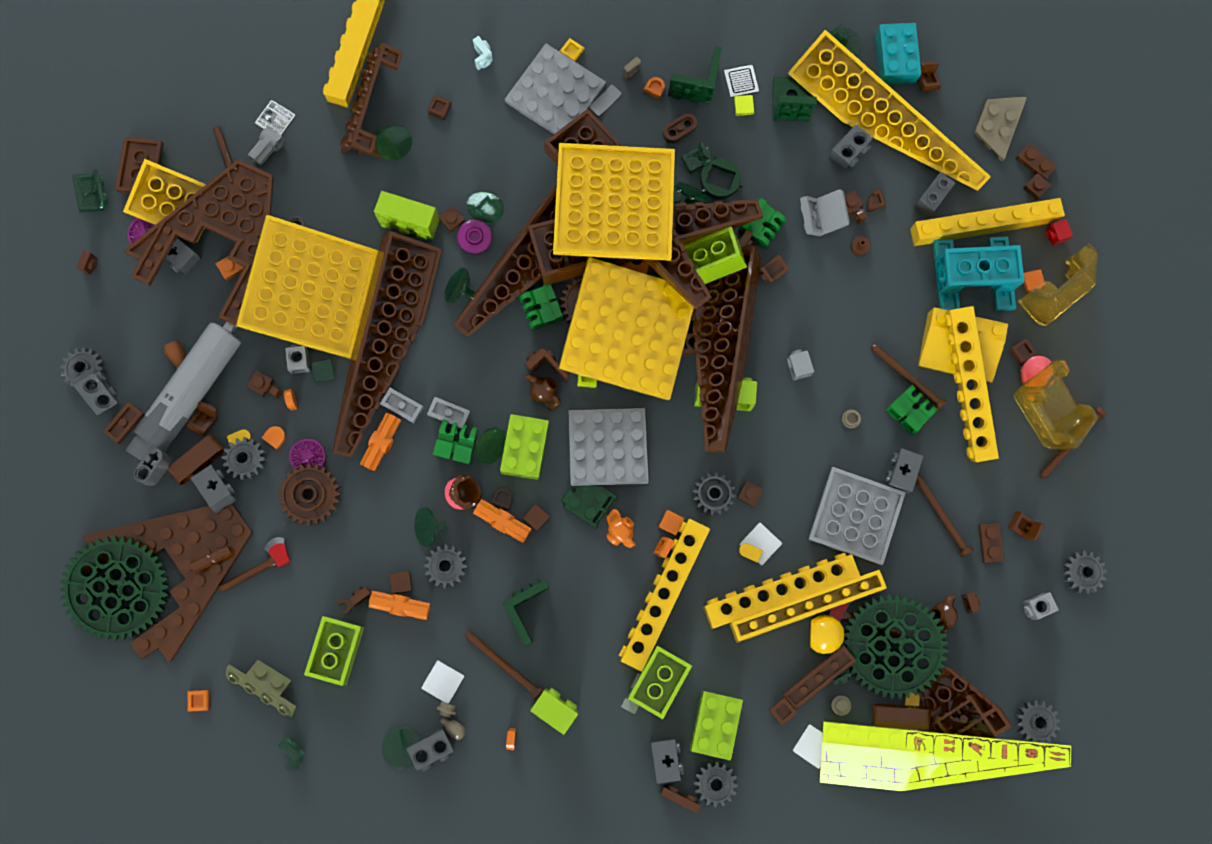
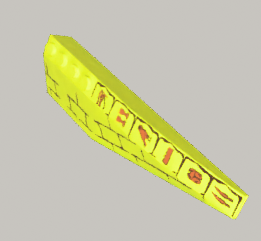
M823 721L820 783L906 791L1071 767L1070 745Z

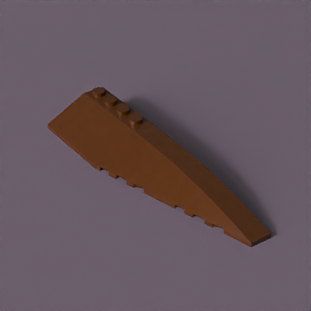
M586 109L544 142V152L558 166L559 143L622 145L589 109ZM672 226L671 261L644 260L697 310L711 299V295L702 278L695 270L692 260L689 259L685 247L678 239L677 233Z
M557 181L511 241L454 322L453 326L466 337L472 335L490 318L499 313L501 309L542 278L528 226L555 219Z
M738 200L731 203L715 201V203L708 204L703 202H695V204L673 203L672 226L680 242L686 245L732 226L735 229L762 219L763 214L758 200ZM555 219L528 226L544 286L582 276L587 259L589 258L588 256L553 255ZM591 257L617 266L640 260Z
M392 231L382 235L350 361L334 438L333 454L352 458L366 427L369 426L375 410L378 409L380 401L394 379L402 359L405 358L410 344L414 341L418 329L425 320L442 249Z

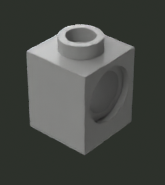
M292 344L291 347L285 348L287 370L291 374L311 372L309 350L306 346ZM302 354V359L294 362V357Z
M801 349L795 350L786 359L793 381L809 377L814 373L808 350L803 352Z
M1050 592L1042 593L1023 602L1025 606L1024 612L1031 620H1039L1059 611ZM1037 602L1042 605L1040 612L1036 609Z

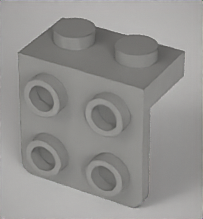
M836 190L817 199L809 196L800 198L806 234L822 236L849 225L850 221L843 190Z

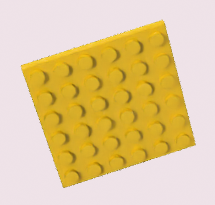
M559 143L553 255L671 261L675 149Z
M266 215L236 327L350 359L378 250Z
M589 257L558 369L664 400H670L694 307L663 279Z

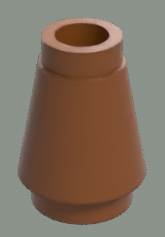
M173 341L166 344L163 348L165 355L178 369L186 357L182 344H179L178 341Z

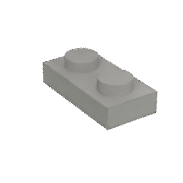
M389 388L380 403L383 407L412 423H415L424 408L419 403L392 388Z
M434 397L427 415L440 421L448 420L450 425L456 422L458 423V428L462 429L471 412Z

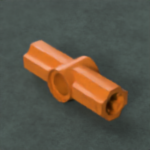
M389 413L384 415L377 431L375 430L369 439V447L360 465L374 472L377 470L384 454H387L392 446L393 437L402 421L401 419Z
M482 499L473 512L474 515L490 523V526L503 534L507 533L522 543L525 542L532 530L530 527L514 519L515 517L503 509H498Z
M372 591L370 595L369 608L427 620L430 613L431 603L378 591Z

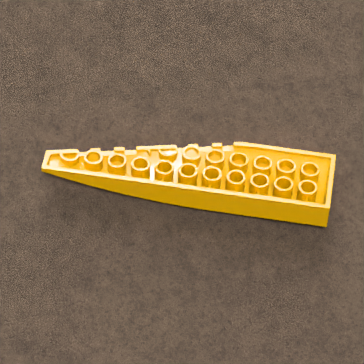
M826 30L788 72L794 80L812 96L817 97V100L843 123L851 127L857 124L871 137L977 191L991 177Z

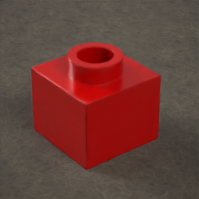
M1067 219L1052 223L1046 229L1047 238L1053 246L1066 242L1073 236Z

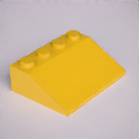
M144 159L123 212L156 225L206 184Z
M934 307L927 315L918 366L954 374L956 372L955 364H952L950 357L951 353H953L952 346L949 345L947 339L949 328L944 322V315L949 310ZM975 317L986 382L992 383L1005 344L1008 324ZM959 323L957 325L958 332L963 333L965 329L964 325L962 323ZM965 342L960 344V349L963 352H966L968 349ZM967 360L963 364L966 371L971 368V364Z

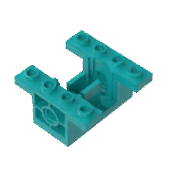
M990 237L988 239V247L954 248L953 239L933 241L940 309H959V292L965 287L991 286L994 294L995 311H1013L1016 309L1014 290L1025 282L1020 245L1009 246L1008 237Z

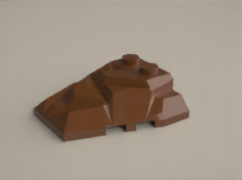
M950 666L941 670V675H935L937 678L936 682L930 680L931 687L924 685L925 692L918 688L922 705L931 708L930 730L933 732L996 738L1013 726L997 704Z

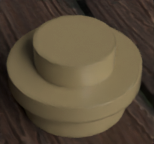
M847 410L842 415V423L847 428H856L861 422V416L856 410Z
M842 695L836 696L831 702L832 711L840 716L848 714L851 710L850 700Z
M441 702L440 706L436 708L440 710L439 714L450 718L451 714L456 715V706Z

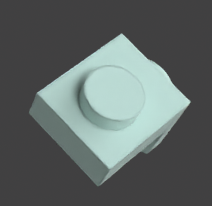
M477 36L473 39V45L480 55L475 59V66L480 70L489 66L493 60L489 44L486 40L482 41Z

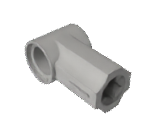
M266 127L261 132L258 143L249 152L248 157L256 164L262 166L273 151L276 152L283 146L285 139L271 128Z

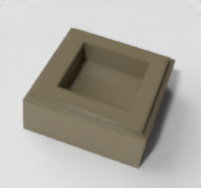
M635 57L623 67V77L626 80H629L640 70L641 60L638 57Z

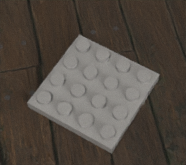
M545 44L504 100L506 104L555 134L586 109H589V106L606 86V81L550 45Z
M645 408L569 410L571 486L648 484Z
M831 467L808 540L882 566L906 492Z

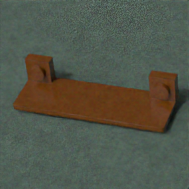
M382 43L379 47H375L372 53L368 54L366 63H368L367 69H364L361 75L362 85H359L356 91L358 98L351 107L350 112L353 114L345 126L347 133L340 142L342 147L341 153L345 154L352 148L368 155L373 153L378 136L360 128L380 64L396 71L400 65L403 55L402 51Z

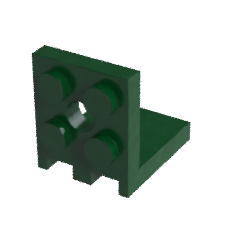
M714 47L708 80L672 73L668 96L678 100L687 99L693 103L703 102L711 104L722 47Z
M774 77L772 121L777 119L795 121L797 119L809 122L817 104V97H810V93L792 77ZM792 92L796 96H787V93Z
M538 579L529 584L531 588L525 591L521 588L512 593V598L503 602L524 646H528L533 641L515 607L547 591L549 587L545 580L541 582Z

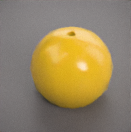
M819 615L813 618L810 626V648L821 654H831L838 650L844 641V628L840 621L829 615Z

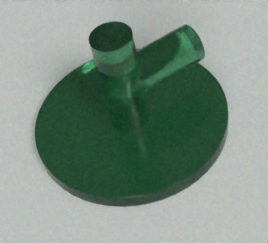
M843 24L830 32L854 56L859 54L861 41L853 30L844 28Z
M390 125L383 130L378 128L376 131V149L383 158L398 160L410 151L412 136L405 127Z
M683 182L676 184V189L686 197L684 203L695 204V202H703L708 204L710 202V198L705 193L703 194L700 189Z
M475 192L467 201V212L471 218L483 221L486 224L497 222L504 213L502 200L492 192Z
M458 269L449 279L444 292L446 302L454 303L462 294L472 297L476 292L469 288L470 277L467 269Z
M493 427L487 429L481 435H477L475 456L479 462L486 465L492 464L502 456L506 441V435L503 430Z
M422 507L415 515V534L422 546H431L436 539L437 530L446 529L447 522H437L433 511L427 507Z
M407 727L391 730L385 736L382 743V754L387 763L396 768H407L413 765L406 748L421 740L419 735ZM422 750L416 753L417 759H419Z

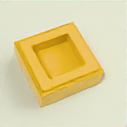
M569 38L559 52L576 62L584 52V47Z

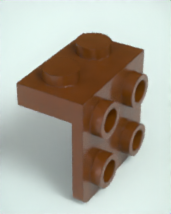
M541 348L537 353L533 351L526 358L527 362L525 365L531 374L543 363L547 362L565 383L569 381V373L558 369L559 365L555 362L556 357L549 349L545 351Z

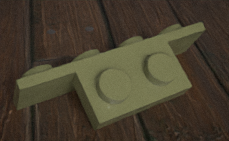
M259 660L256 661L247 674L242 673L230 664L226 667L225 676L230 682L238 683L249 694H255L265 704H271L276 707L281 714L289 715L290 717L294 716L296 706L281 697L291 684L290 679Z

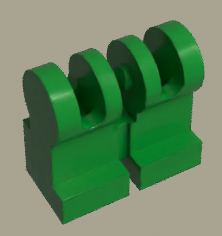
M760 198L758 202L763 218L743 225L737 231L744 235L746 230H749L753 233L751 239L761 247L767 248L770 244L768 239L773 240L775 237L774 232L778 233L781 229L779 225H784L787 220L783 214L775 211L766 204L767 202L763 198Z
M551 284L543 285V287L525 292L519 296L521 303L531 301L522 306L523 311L532 310L525 315L526 319L537 318L529 323L530 329H538L564 320ZM539 306H541V308H542V309H539V310H534L535 308H537V307H539Z
M913 385L885 409L897 422L903 417L905 418L900 425L910 435L917 433L937 411L935 406L929 410L925 409L926 405L930 402L928 399L919 403V407L916 410L912 407L914 403L917 404L923 395L918 393L913 397L912 392L916 389Z
M444 419L440 426L433 455L447 459L453 456L452 460L470 464L473 460L478 428L473 427L470 436H468V426L463 425L459 432V441H457L455 436L458 434V423L454 422L451 431H449V421Z

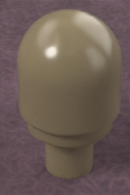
M444 716L439 722L445 727L446 734L454 740H460L465 736L466 730L457 720L453 719L450 721Z

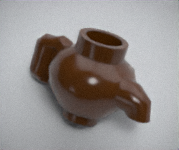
M531 373L524 376L531 383L529 395L534 402L545 403L549 410H555L561 405L560 399L555 394L557 384L553 378H538Z
M953 594L948 595L943 602L936 604L930 610V612H935L933 619H940L937 625L944 626L940 632L946 633L947 629H951L957 622V611L953 606L956 597Z

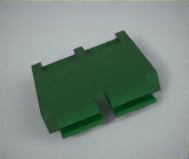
M601 485L571 486L576 491L572 492L568 489L561 501L566 504L564 508L597 529V524L603 515L608 513L607 509L613 500L616 501L618 497ZM609 497H611L610 500H609V501L607 502V504L605 505V507L603 508L602 506L604 505V503L606 502V500H607ZM600 511L601 513L599 514L595 522H592L598 514V512Z

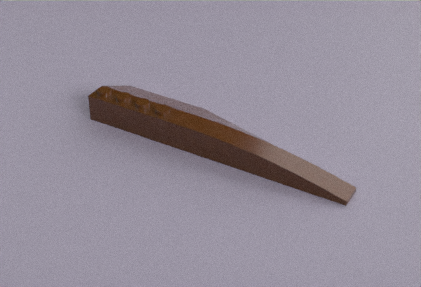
M756 246L741 247L747 268L705 284L711 299L699 309L693 308L691 316L695 338L694 348L697 357L696 367L698 386L700 387L699 396L702 405L701 415L704 424L703 434L706 452H726L734 422L748 353L762 259Z

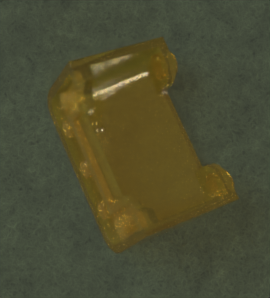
M1090 243L1066 261V264H1069V270L1065 276L1069 280L1057 289L1054 284L1045 281L1018 301L1039 325L1046 326L1052 323L1095 286L1098 253Z
M1064 359L1051 362L1021 385L1014 393L1017 404L1040 442L1049 449H1078L1098 420V416L1091 406L1076 404L1063 382L1062 377H1066L1070 371Z

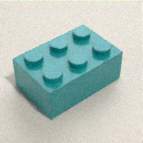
M916 23L880 24L875 33L879 78L887 85L916 83L921 75Z

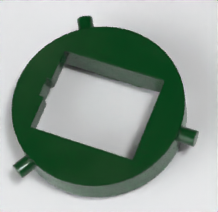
M718 155L715 156L714 160L708 162L702 170L700 181L703 194L707 193L713 198L724 199L732 196L738 187H743V184L740 183L741 174L738 167L730 160L719 158ZM711 167L735 175L730 190L706 182Z

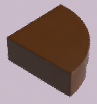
M877 189L869 197L867 212L886 206L881 189Z

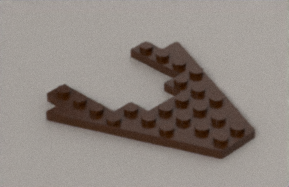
M239 159L236 160L124 250V253L139 260L131 277L151 286L178 236L195 244L204 228L236 242L228 259L244 267L218 316L219 319L236 326L266 215L271 216L274 177Z
M232 503L217 514L209 506L85 534L83 538L89 545V542L92 541L96 544V539L99 538L104 542V537L109 536L112 540L113 536H118L120 540L122 536H126V542L129 538H134V544L140 540V547L148 545L147 551L154 549L153 557L165 549L185 577L184 581L170 590V593L180 607L130 643L141 659L146 658L159 648L166 660L171 662L251 538L253 531ZM225 545L229 546L232 556L194 573L190 565L191 562L209 555ZM103 553L101 559L104 563H108L109 556ZM87 565L85 567V573L87 575H91L93 569L91 566Z

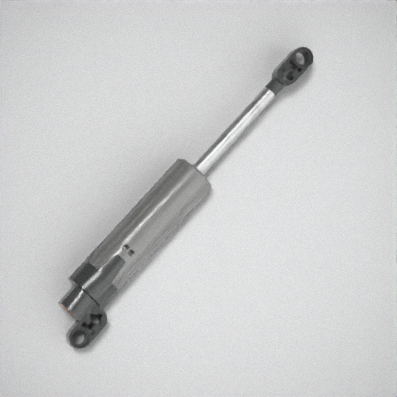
M293 217L288 221L309 228L300 217ZM213 322L209 323L133 431L136 433V436L126 451L141 460L134 471L136 481L149 487L154 486L170 466L171 457L165 452L241 344V340L233 335L237 328L236 326L228 322L223 327Z

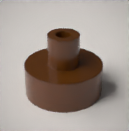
M864 236L856 237L851 243V251L857 256L865 255L870 249V241Z

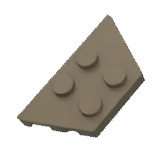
M1027 97L987 99L982 109L974 135L983 141L989 150L992 149L1002 162L1006 157Z

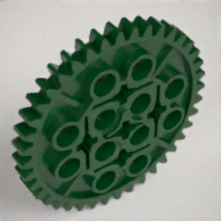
M108 536L104 537V542L99 538L96 539V544L93 541L89 542V548L87 546L81 547L83 553L80 551L75 552L77 558L72 557L69 559L73 565L68 564L65 566L69 572L62 573L67 579L60 581V583L65 585L60 591L66 593L60 599L67 600L62 606L70 608L65 612L66 614H73L70 621L77 619L78 621L75 626L83 625L82 632L90 629L89 636L97 633L96 636L99 639L104 634V639L108 640L112 635L113 641H116L119 636L122 640L126 639L127 635L132 638L134 631L140 634L142 629L147 630L149 628L148 624L153 625L155 623L153 618L158 619L160 617L157 611H164L161 604L168 602L163 598L169 595L164 589L170 587V585L164 584L169 579V577H163L167 569L161 570L160 568L164 565V562L157 563L160 556H152L155 551L154 549L147 551L148 545L140 547V540L134 544V538H129L126 542V536H122L120 540L118 536H113L112 540ZM103 553L109 556L108 563L102 561L101 556ZM131 557L137 558V567H133L130 564ZM87 565L91 566L93 569L91 575H87L85 573V567ZM110 567L105 572V575L96 577L101 572V569ZM115 569L121 571L122 576L120 579L114 577L113 572ZM134 572L136 575L134 579L130 580L128 577L130 573ZM143 573L150 575L149 583L143 581ZM98 581L104 583V591H100L97 588ZM117 584V591H113L112 588ZM127 585H131L134 588L132 595L126 592ZM82 593L88 596L87 603L81 601L80 596ZM101 596V603L96 604L97 597ZM110 597H114L117 600L116 607L110 605ZM134 599L133 601H131L128 607H124L121 610H119L121 607L124 606V604L126 603L125 601ZM139 601L145 602V610H140L138 608ZM94 609L100 612L99 619L93 617L92 612ZM122 613L129 615V622L122 621Z
M888 594L886 600L882 595H880V601L873 597V604L865 601L866 608L860 605V613L853 612L856 618H849L852 625L846 624L845 626L849 632H844V636L848 639H844L843 644L847 645L846 648L857 660L850 666H853L850 673H857L855 680L862 679L861 686L868 684V691L875 688V695L882 691L884 698L887 693H890L891 699L894 698L895 694H898L899 699H901L902 693H905L907 698H910V692L912 691L917 695L918 688L925 692L924 685L931 687L930 680L937 681L935 674H942L938 668H945L941 661L948 659L943 655V653H947L949 650L943 647L948 644V641L942 640L947 634L940 632L944 628L943 625H937L940 619H933L934 611L927 613L929 606L921 608L922 601L914 604V597L907 601V595H904L902 600L899 594H896L895 599H892V596ZM885 612L888 616L887 620L884 622L877 620V613ZM908 614H912L916 617V622L908 624L905 621V617ZM870 625L873 629L872 633L864 634L861 630L862 626ZM878 626L880 628L886 627L885 635H876ZM898 627L901 630L900 636H892L890 634L891 628ZM905 628L908 629V630H910V631H911L912 629L915 630V631L913 632V634H914V636H915V639L912 638L911 636H908V637L905 636V635H906V630H905ZM921 630H928L930 632L929 638L921 639L918 635ZM883 640L886 643V647L881 650L877 649L875 642ZM890 641L893 642L894 644H896V643L898 642V643H899V645H898L899 650H896L895 648H894V649H890V648H891V643H890ZM910 642L914 644L915 649L912 652H907L903 648L904 644ZM868 653L871 656V660L863 662L860 659V655ZM875 654L878 655V656H882V655H883V656H884V658H883L884 663H882V662H880V661H879V662H875V661H876V656H875ZM895 655L899 657L900 662L893 665L889 663L888 658ZM907 657L908 659H910L912 657L913 665L910 666V664H906L903 666V664L905 663L904 658ZM920 658H926L929 663L926 667H920L917 661ZM876 668H881L885 674L882 677H876L873 671ZM911 671L913 678L905 680L902 677V673Z

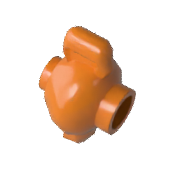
M613 509L606 516L609 531L606 535L607 539L616 546L620 543H623L628 548L635 546L636 544L632 540L634 536L633 521L628 517L621 518L620 512L617 509Z

